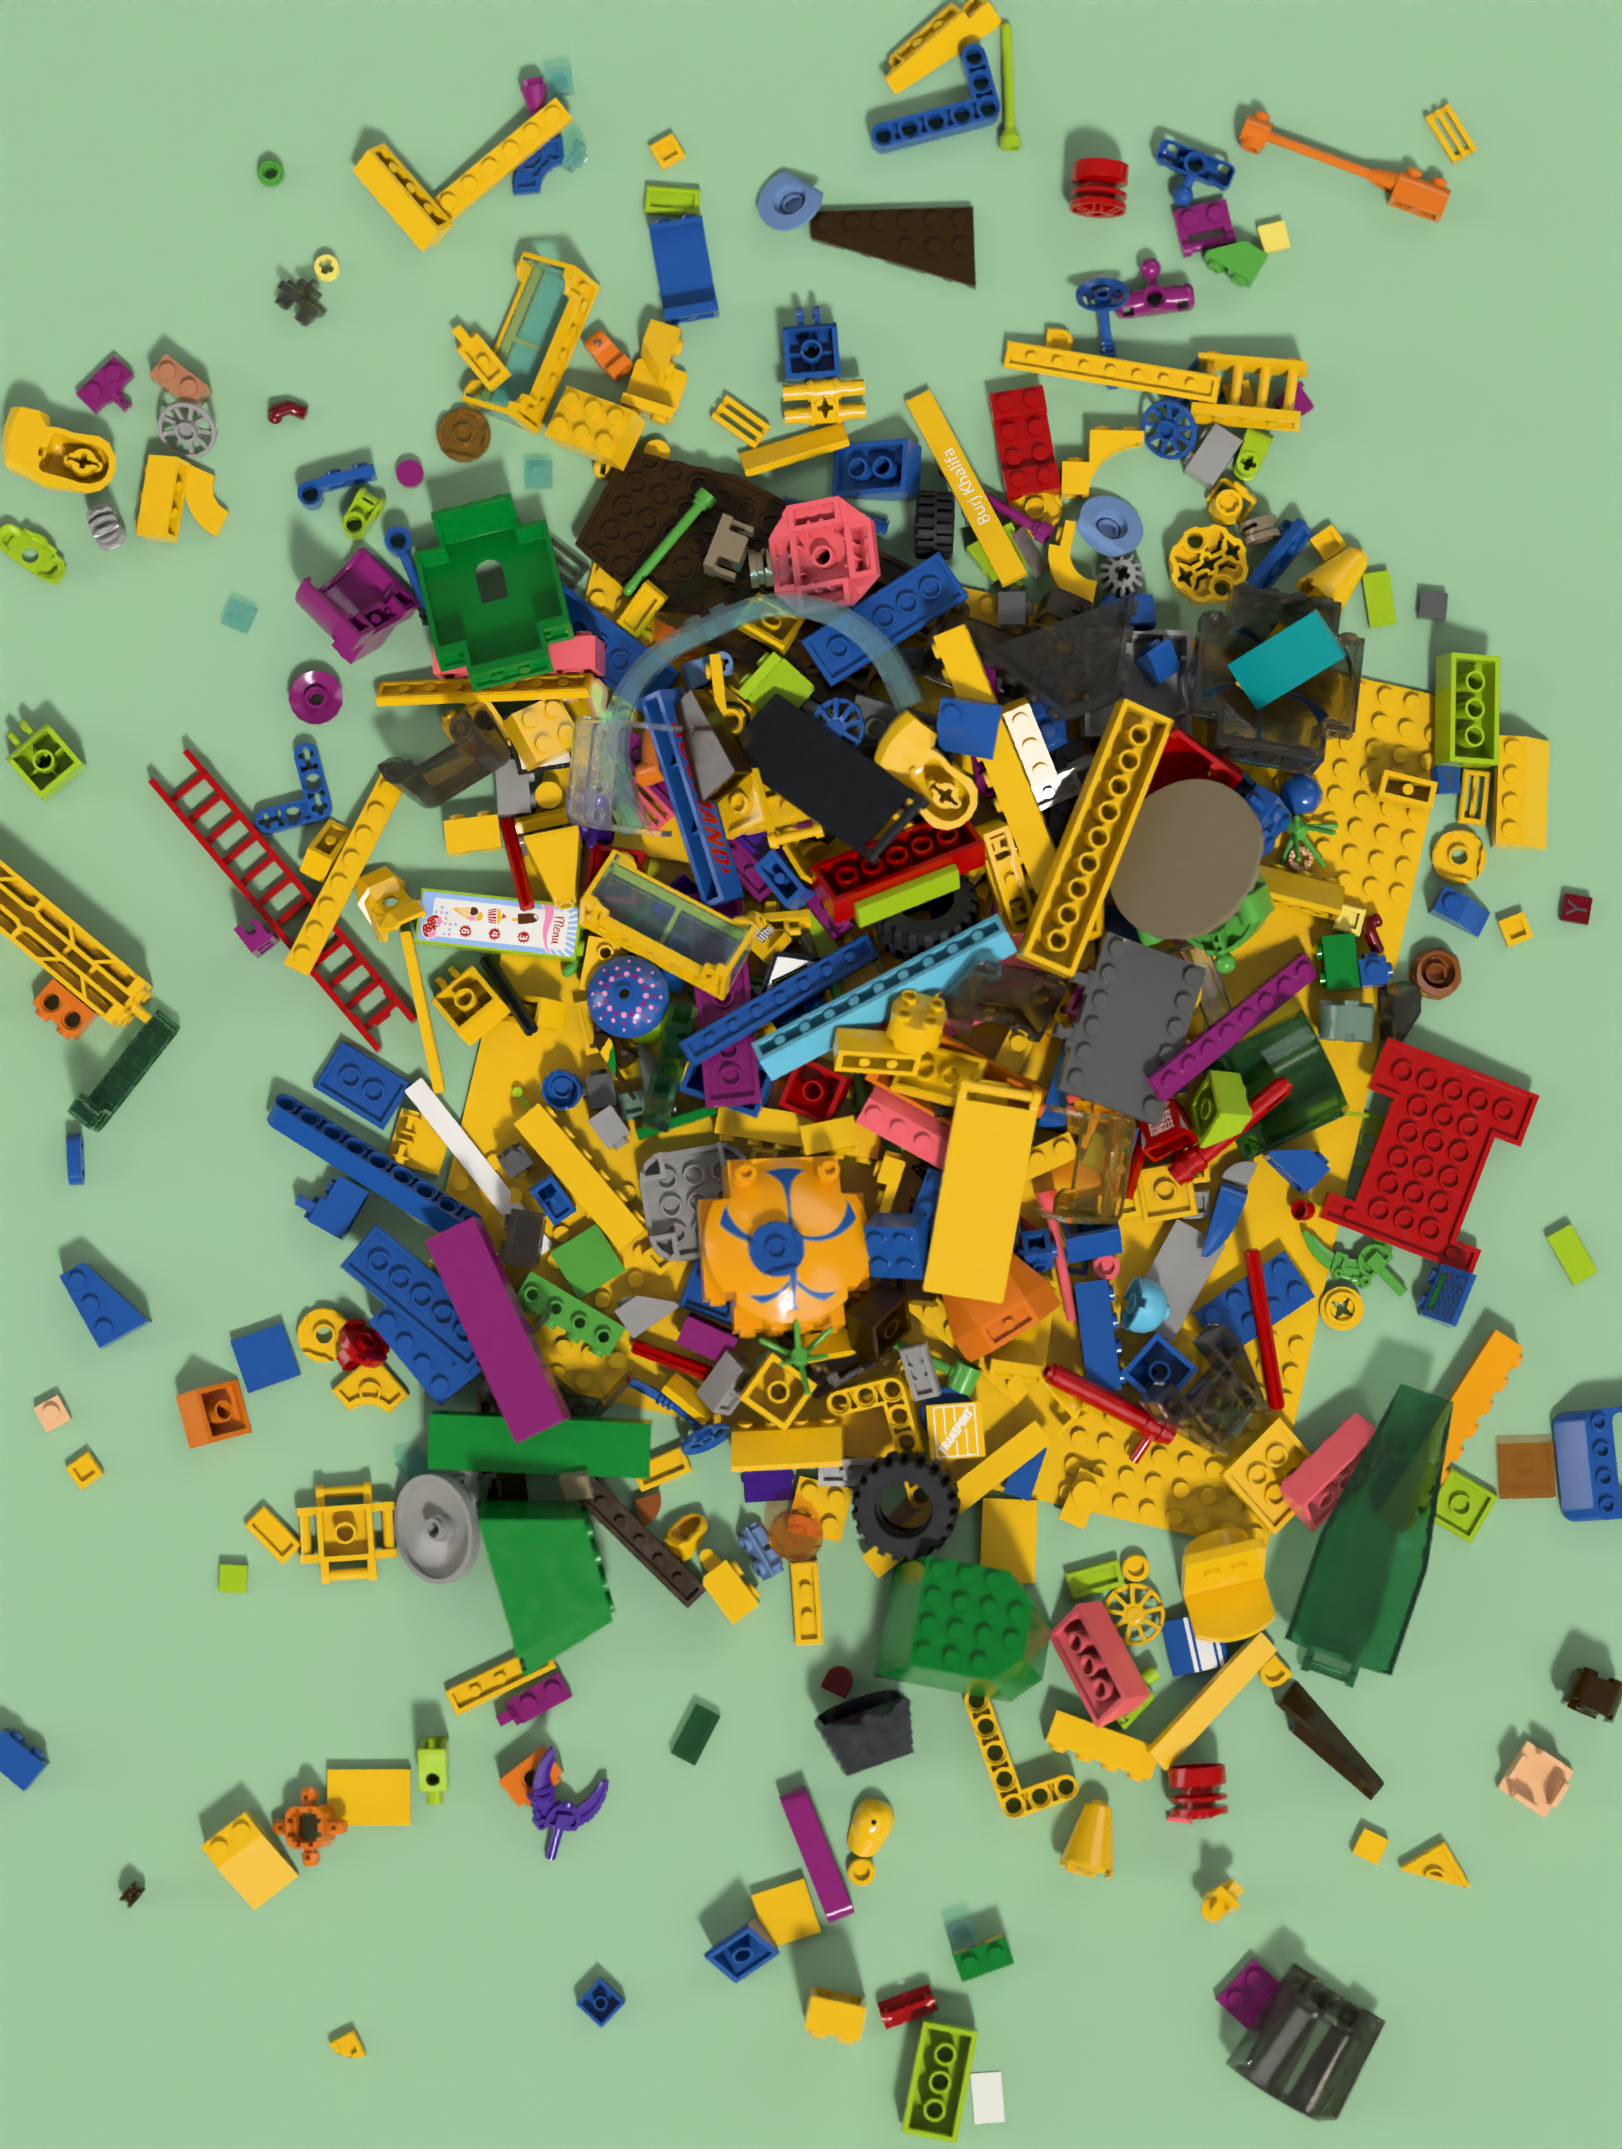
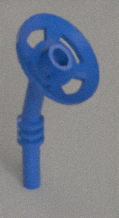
M1098 278L1083 283L1076 291V301L1084 309L1098 312L1101 334L1099 347H1102L1100 353H1103L1101 356L1115 358L1117 354L1114 353L1116 347H1113L1115 341H1112L1109 311L1123 307L1130 299V290L1123 282L1111 278ZM1097 288H1109V290L1099 289L1095 293L1092 291L1093 289ZM1118 292L1123 295V299L1120 301ZM1084 296L1087 297V304L1083 301ZM1107 385L1108 390L1118 389V387Z
M634 1376L629 1382L628 1386L656 1400V1404L661 1403V1407L667 1406V1410H674L694 1426V1433L688 1436L681 1445L683 1454L695 1455L708 1451L724 1442L731 1435L732 1427L730 1424L715 1423L709 1425L706 1422L703 1426L659 1389ZM717 1429H722L718 1435L714 1436Z

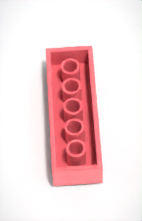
M579 631L576 632L574 639L548 645L554 672L542 675L592 673L593 677H605V644L597 636L592 635V632ZM433 647V674L440 679L469 678L466 666L441 672Z

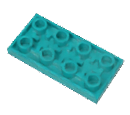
M1315 609L1234 659L1227 666L1256 710H1259L1343 659L1347 654L1318 610Z

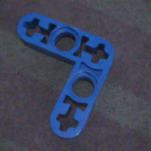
M302 743L294 751V760L304 799L259 811L255 816L254 822L256 828L261 833L271 835L324 821L332 815L333 805L320 754L313 744ZM304 749H308L311 753L314 752V756L310 757L312 767L318 765V769H309L304 773L302 772V768L308 769L305 760L299 759V756L303 755ZM312 774H316L321 778V784L316 789H309L306 786V779ZM324 791L325 795L319 796L322 804L327 805L328 808L324 809L323 815H319L317 811L313 812V808L317 807L315 797L309 799V794L317 795ZM294 807L300 809L301 818L299 821L289 822L286 818L287 811ZM281 811V818L285 825L280 826L279 821L272 822L269 829L264 825H260V822L264 821L265 815L273 819L278 817L276 812Z

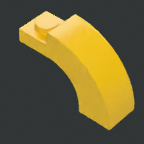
M1065 520L1064 527L1058 526L1055 542L1060 543V546L1049 544L1048 573L1055 589L1068 603L1083 611L1090 612L1097 581L1089 580L1075 570L1071 562L1070 550L1076 522Z

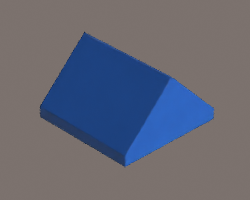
M755 1917L704 1953V1956L736 1984L779 1955L780 1952L759 1919Z

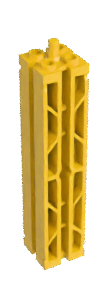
M0 859V932L117 1029L121 1026L126 1027L135 1016L147 1024L153 1015L142 1006L152 997L153 994L150 991L154 987Z

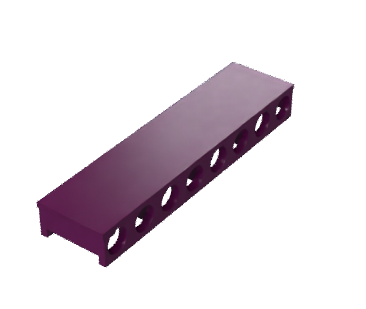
M471 1217L425 1240L515 1444L523 1442L565 1420L571 1419L572 1417L482 1218Z

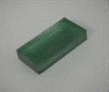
M696 1703L671 1754L695 1766L721 1716Z

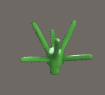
M1292 815L1290 825L1286 829L1290 837L1279 865L1285 866L1292 845L1294 846L1296 861H1301L1299 840H1302L1319 864L1325 867V861L1306 836L1309 830L1336 835V831L1332 829H1337L1339 825L1337 823L1305 824L1299 815Z
M795 1320V1348L792 1351L763 1338H760L759 1342L790 1357V1359L780 1361L779 1366L792 1365L795 1368H799L805 1394L809 1396L811 1392L805 1366L809 1361L828 1358L826 1353L809 1355V1353L834 1328L829 1326L807 1348L801 1347L799 1321Z

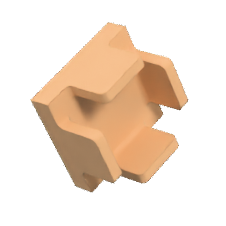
M1526 1740L1498 1783L1497 1788L1545 1818L1552 1807H1557L1568 1790L1570 1784L1567 1782L1574 1771Z

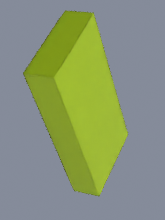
M647 185L645 214L681 217L682 215L693 213L699 216L701 189Z
M1389 570L1363 574L1361 578L1369 629L1396 625L1397 619Z
M1571 1224L1546 1237L1572 1285H1576L1598 1272Z
M1118 1558L1064 1573L1072 1600L1125 1586Z

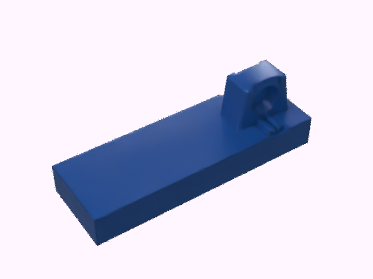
M1298 517L1294 522L1285 519L1278 529L1281 533L1279 541L1247 579L1253 591L1261 597L1268 592L1313 536L1306 522Z

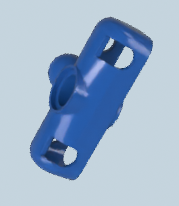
M1169 139L1161 142L1155 157V162L1158 166H1165L1170 171L1184 176L1182 184L1177 186L1172 192L1174 203L1182 207L1189 205L1193 200L1194 195L1191 188L1194 182L1197 181L1207 186H1215L1220 191H1226L1230 187L1235 174V167ZM1169 144L1179 148L1177 154L1167 151ZM1198 162L1202 169L1192 171L1189 169L1188 163ZM1219 164L1229 168L1227 175L1217 171Z

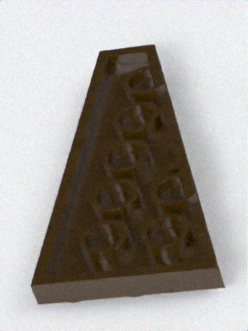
M973 207L817 211L811 219V235L814 242L841 250L846 249L859 253L861 256L873 257L883 260L885 263L922 274L927 273L949 282L954 281L964 284L966 287L976 289Z

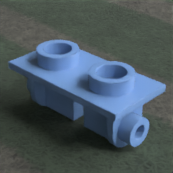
M755 1522L736 1533L739 1537L738 1542L741 1549L748 1553L752 1560L754 1572L763 1581L784 1570L782 1567L784 1563L775 1548L772 1547L767 1551L763 1548V1546L771 1541L762 1525L759 1526Z

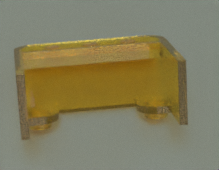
M1050 1105L1049 1111L1067 1115V1129L1073 1134H1079L1071 1188H1062L1057 1192L1053 1200V1209H1034L1033 1215L1063 1223L1115 1224L1120 1220L1124 1209L1136 1132L1135 1119L1118 1112L1080 1106Z

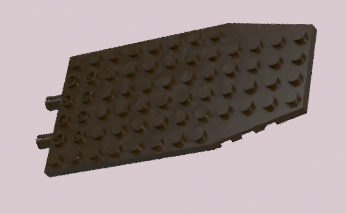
M633 450L624 471L615 468L581 531L575 546L622 588L694 504L692 501L695 499L694 494L700 487L704 488L717 500L711 510L702 511L631 595L634 597L646 580L652 582L665 593L668 599L655 615L657 619L718 651L728 653L733 659L757 671L759 666L756 663L766 652L771 655L774 650L739 631L736 627V621L759 592L805 619L804 624L783 657L814 684L815 691L810 695V698L820 704L836 697L855 703L857 693L866 695L873 680L876 681L877 679L896 690L900 689L906 676H896V670L884 665V660L889 650L831 688L802 645L801 640L854 606L801 615L775 594L774 586L767 587L763 584L759 588L752 589L748 554L741 572H735L720 566L736 573L735 583L717 576L713 578L704 574L703 563L723 513L732 516L738 522L754 527L755 533L753 537L746 536L748 537L746 546L749 547V550L761 552L762 548H769L768 539L782 518L781 515L787 505L793 504L735 474L713 471L710 468L688 465L685 462L663 459L660 456ZM878 549L881 575L855 605L913 567ZM829 552L824 554L823 564H826L829 561ZM925 626L911 636L924 643L931 627ZM840 703L839 714L842 715L849 705Z

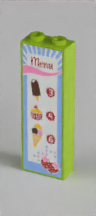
M421 888L420 900L425 908L426 915L424 918H417L414 940L420 946L580 963L581 957H585L587 941L583 940L584 930L588 929L579 925L580 905H574L570 909L562 910L558 907L555 908L553 902L534 900V909L524 912L520 910L518 898Z

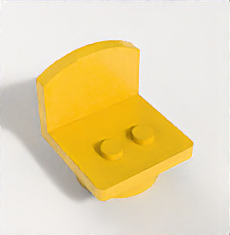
M1228 1528L1201 1535L1185 1547L1184 1557L1182 1558L1181 1594L1196 1639L1207 1642L1238 1641L1261 1632L1275 1620V1610L1264 1579L1266 1546L1263 1538L1249 1540L1248 1534L1244 1530Z

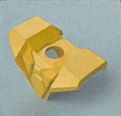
M387 866L359 877L356 883L357 903L379 942H388L390 931L398 930L402 924L418 917H425L426 911L421 900L411 899L405 892V882ZM390 898L398 900L393 906L383 904L385 900Z

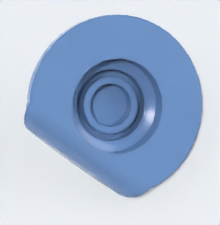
M784 171L772 178L763 188L758 200V212L761 219L770 228L779 231L794 230L805 225L815 216L820 208L824 193L793 173Z
M1107 495L1093 497L1084 503L1079 512L1078 531L1089 546L1103 555L1117 557L1128 554L1136 549L1142 540L1143 525L1139 515L1128 503L1119 498Z

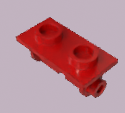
M929 1984L877 2003L886 2030L938 2011Z

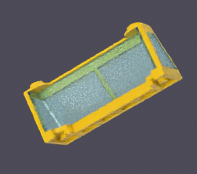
M523 251L515 268L521 285L493 349L494 354L512 375L492 392L488 390L481 380L474 379L465 386L461 400L478 412L539 435L601 286L575 265Z
M615 849L612 850L580 900L579 925L650 961L722 1001L732 987L758 934L759 925L750 917L744 915L741 917L736 916L732 920L637 870L635 859L630 854L619 852Z

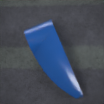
M1225 1182L1220 1183L1201 1252L1202 1257H1209L1229 1237L1244 1208L1248 1189Z

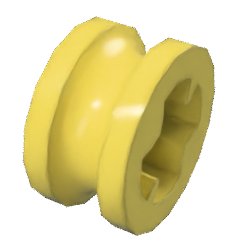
M322 255L315 261L314 269L318 278L326 282L337 278L340 268L333 256ZM326 262H331V267L334 270L332 273L327 271L328 274H323L320 266L323 263L327 265Z

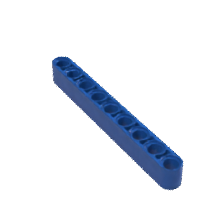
M288 1094L276 1096L267 1117V1122L272 1128L439 1233L471 1217L482 1218L476 1211Z

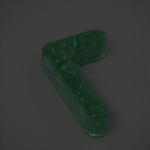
M157 1010L90 1095L81 1093L73 1101L67 1113L88 1129L97 1133L100 1132L170 1044L181 1026L163 1012Z

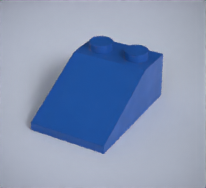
M909 438L850 442V446L835 450L832 497L840 496L845 499L882 501L916 500V495L920 490L922 446Z

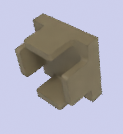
M723 513L703 563L704 574L713 578L717 576L735 583L736 573L720 566L735 572H741L749 547L746 546L748 543V537L746 536L753 537L755 533L754 527L738 522L732 516Z

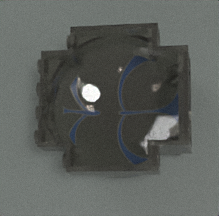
M1240 583L1234 585L1228 593L1225 615L1216 610L1202 613L1198 619L1195 648L1187 671V715H1193L1194 718L1207 722V741L1204 745L1207 749L1218 757L1221 754L1234 763L1312 775L1325 759L1327 739L1336 738L1349 741L1355 734L1365 638L1357 637V634L1351 632L1338 634L1342 602H1335L1333 598L1325 596L1318 597V599L1311 598L1302 592L1281 593L1276 588L1256 589L1251 584ZM1317 609L1347 655L1271 703L1256 710L1244 690L1235 684L1237 680L1227 665L1262 643L1279 621L1288 627Z

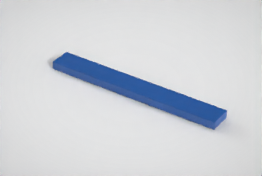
M867 933L680 1041L679 1046L694 1068L876 961L881 955Z

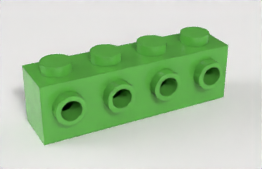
M532 1271L517 1293V1298L526 1314L531 1316L534 1311L543 1317L540 1322L555 1330L556 1326L566 1330L565 1337L577 1344L580 1340L590 1345L588 1351L600 1358L604 1354L610 1357L626 1330V1327Z

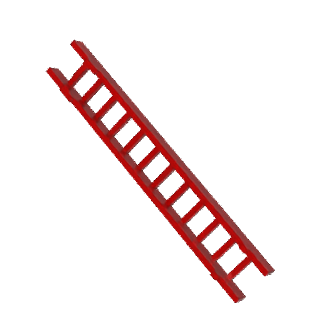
M186 749L183 754L198 770V775L171 797L154 778L150 779L148 783L291 950L295 941L292 942L280 927L307 904L310 903L313 906L316 899L191 751ZM205 779L217 794L187 818L176 803ZM223 800L234 815L208 837L204 838L193 824ZM240 820L252 835L222 859L211 844ZM258 841L269 856L240 880L228 865ZM275 861L286 874V877L257 900L247 889L246 885ZM290 883H293L304 898L274 921L263 906ZM335 924L333 931L339 939L320 954L310 974L371 1047L379 1053L383 1048L368 1030L374 1025H381L391 1016L390 1012L396 1007L401 1010L412 1024L417 1021V1018L340 927ZM345 944L357 959L327 983L316 968ZM362 965L373 977L374 981L345 1004L333 989ZM380 986L384 990L383 994L388 1000L392 1001L362 1025L363 1022L357 1015L351 1012V1009Z

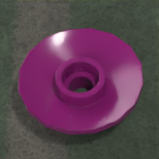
M313 670L303 673L293 682L289 691V703L291 710L300 720L308 724L320 725L329 722L339 713L343 703V692L340 684L332 675L324 671ZM316 694L322 696V700L318 704L312 702V698Z

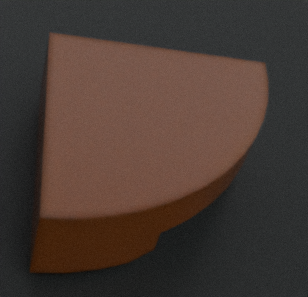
M660 1492L634 1501L640 1521L644 1526L651 1523L659 1513L661 1507Z

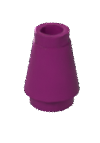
M542 77L521 81L522 87L520 91L531 117L546 106V83H543Z

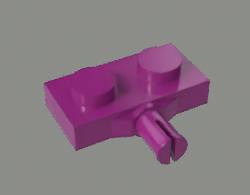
M113 356L76 395L96 415L106 405L113 402L123 412L128 411L127 407L130 409L132 403L122 393L125 386L135 376Z

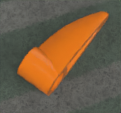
M646 719L641 737V763L635 768L636 778L643 787H649L664 781Z

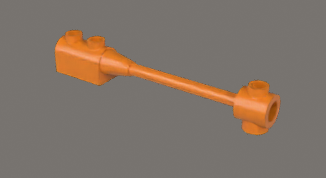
M1255 111L1254 116L1248 114L1239 137L1241 141L1239 146L1243 150L1259 154L1261 148H1265L1266 142L1275 144L1368 179L1372 184L1391 194L1387 205L1438 223L1441 219L1451 193V189L1446 188L1448 184L1446 180L1433 177L1431 182L1421 179V171L1410 167L1407 168L1406 173L1378 168L1371 169L1271 132L1274 123L1269 122L1270 115L1265 112Z

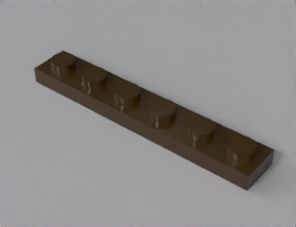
M589 1476L594 1491L593 1498L578 1501L688 1609L706 1591L703 1583L595 1476Z

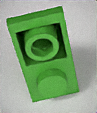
M1241 241L1208 250L1203 262L1207 263L1206 267L1217 274L1222 272L1229 276V280L1239 287H1244L1245 285L1250 288L1264 265L1268 254L1247 241Z

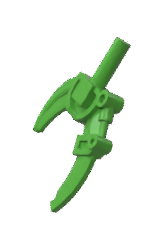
M1302 1231L1309 1251L1321 1265L1330 1271L1334 1280L1343 1278L1349 1280L1350 1283L1356 1284L1359 1288L1365 1289L1371 1285V1279L1378 1274L1399 1297L1408 1290L1386 1267L1393 1259L1391 1254L1393 1250L1392 1245L1373 1238V1244L1362 1248L1357 1254L1356 1259H1350L1347 1254L1338 1251L1335 1253L1331 1252L1316 1236L1310 1235L1309 1231Z

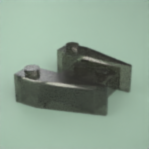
M1209 1323L1192 1343L1210 1363L1211 1367L1184 1396L1172 1383L1156 1381L1141 1397L1139 1402L1156 1422L1211 1454L1229 1457L1231 1453L1223 1444L1226 1438L1250 1412L1267 1415L1269 1409L1243 1344L1227 1325Z

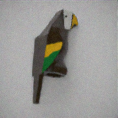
M593 1020L594 1045L632 1100H636V1096L620 1071L639 1060L640 1056L638 1053L640 1050L636 1047H630L628 1038L616 1037L605 1032Z

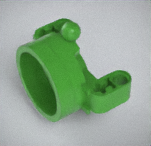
M1259 874L1252 892L1249 891L1240 904L1241 908L1228 921L1207 934L1187 939L1193 946L1204 950L1206 955L1216 956L1214 966L1220 973L1227 974L1233 971L1236 959L1230 952L1236 950L1253 937L1263 927L1268 915L1274 911L1267 883H1265L1261 874ZM1136 928L1140 943L1144 946L1153 945L1164 940L1150 936Z

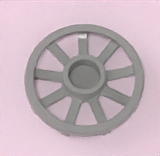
M175 401L161 412L158 419V433L162 442L171 452L181 457L198 458L206 455L214 447L218 435L212 414L195 404L196 402ZM179 407L189 408L187 418L184 417ZM173 409L176 412L179 421L167 416L166 414ZM194 410L202 414L203 417L193 421ZM207 420L211 429L199 428L198 426ZM162 422H169L175 425L176 428L162 431ZM175 434L178 440L172 447L165 439V436ZM198 434L211 435L210 443L208 444ZM194 439L204 448L203 451L196 454L193 444ZM182 442L188 443L189 454L177 450Z

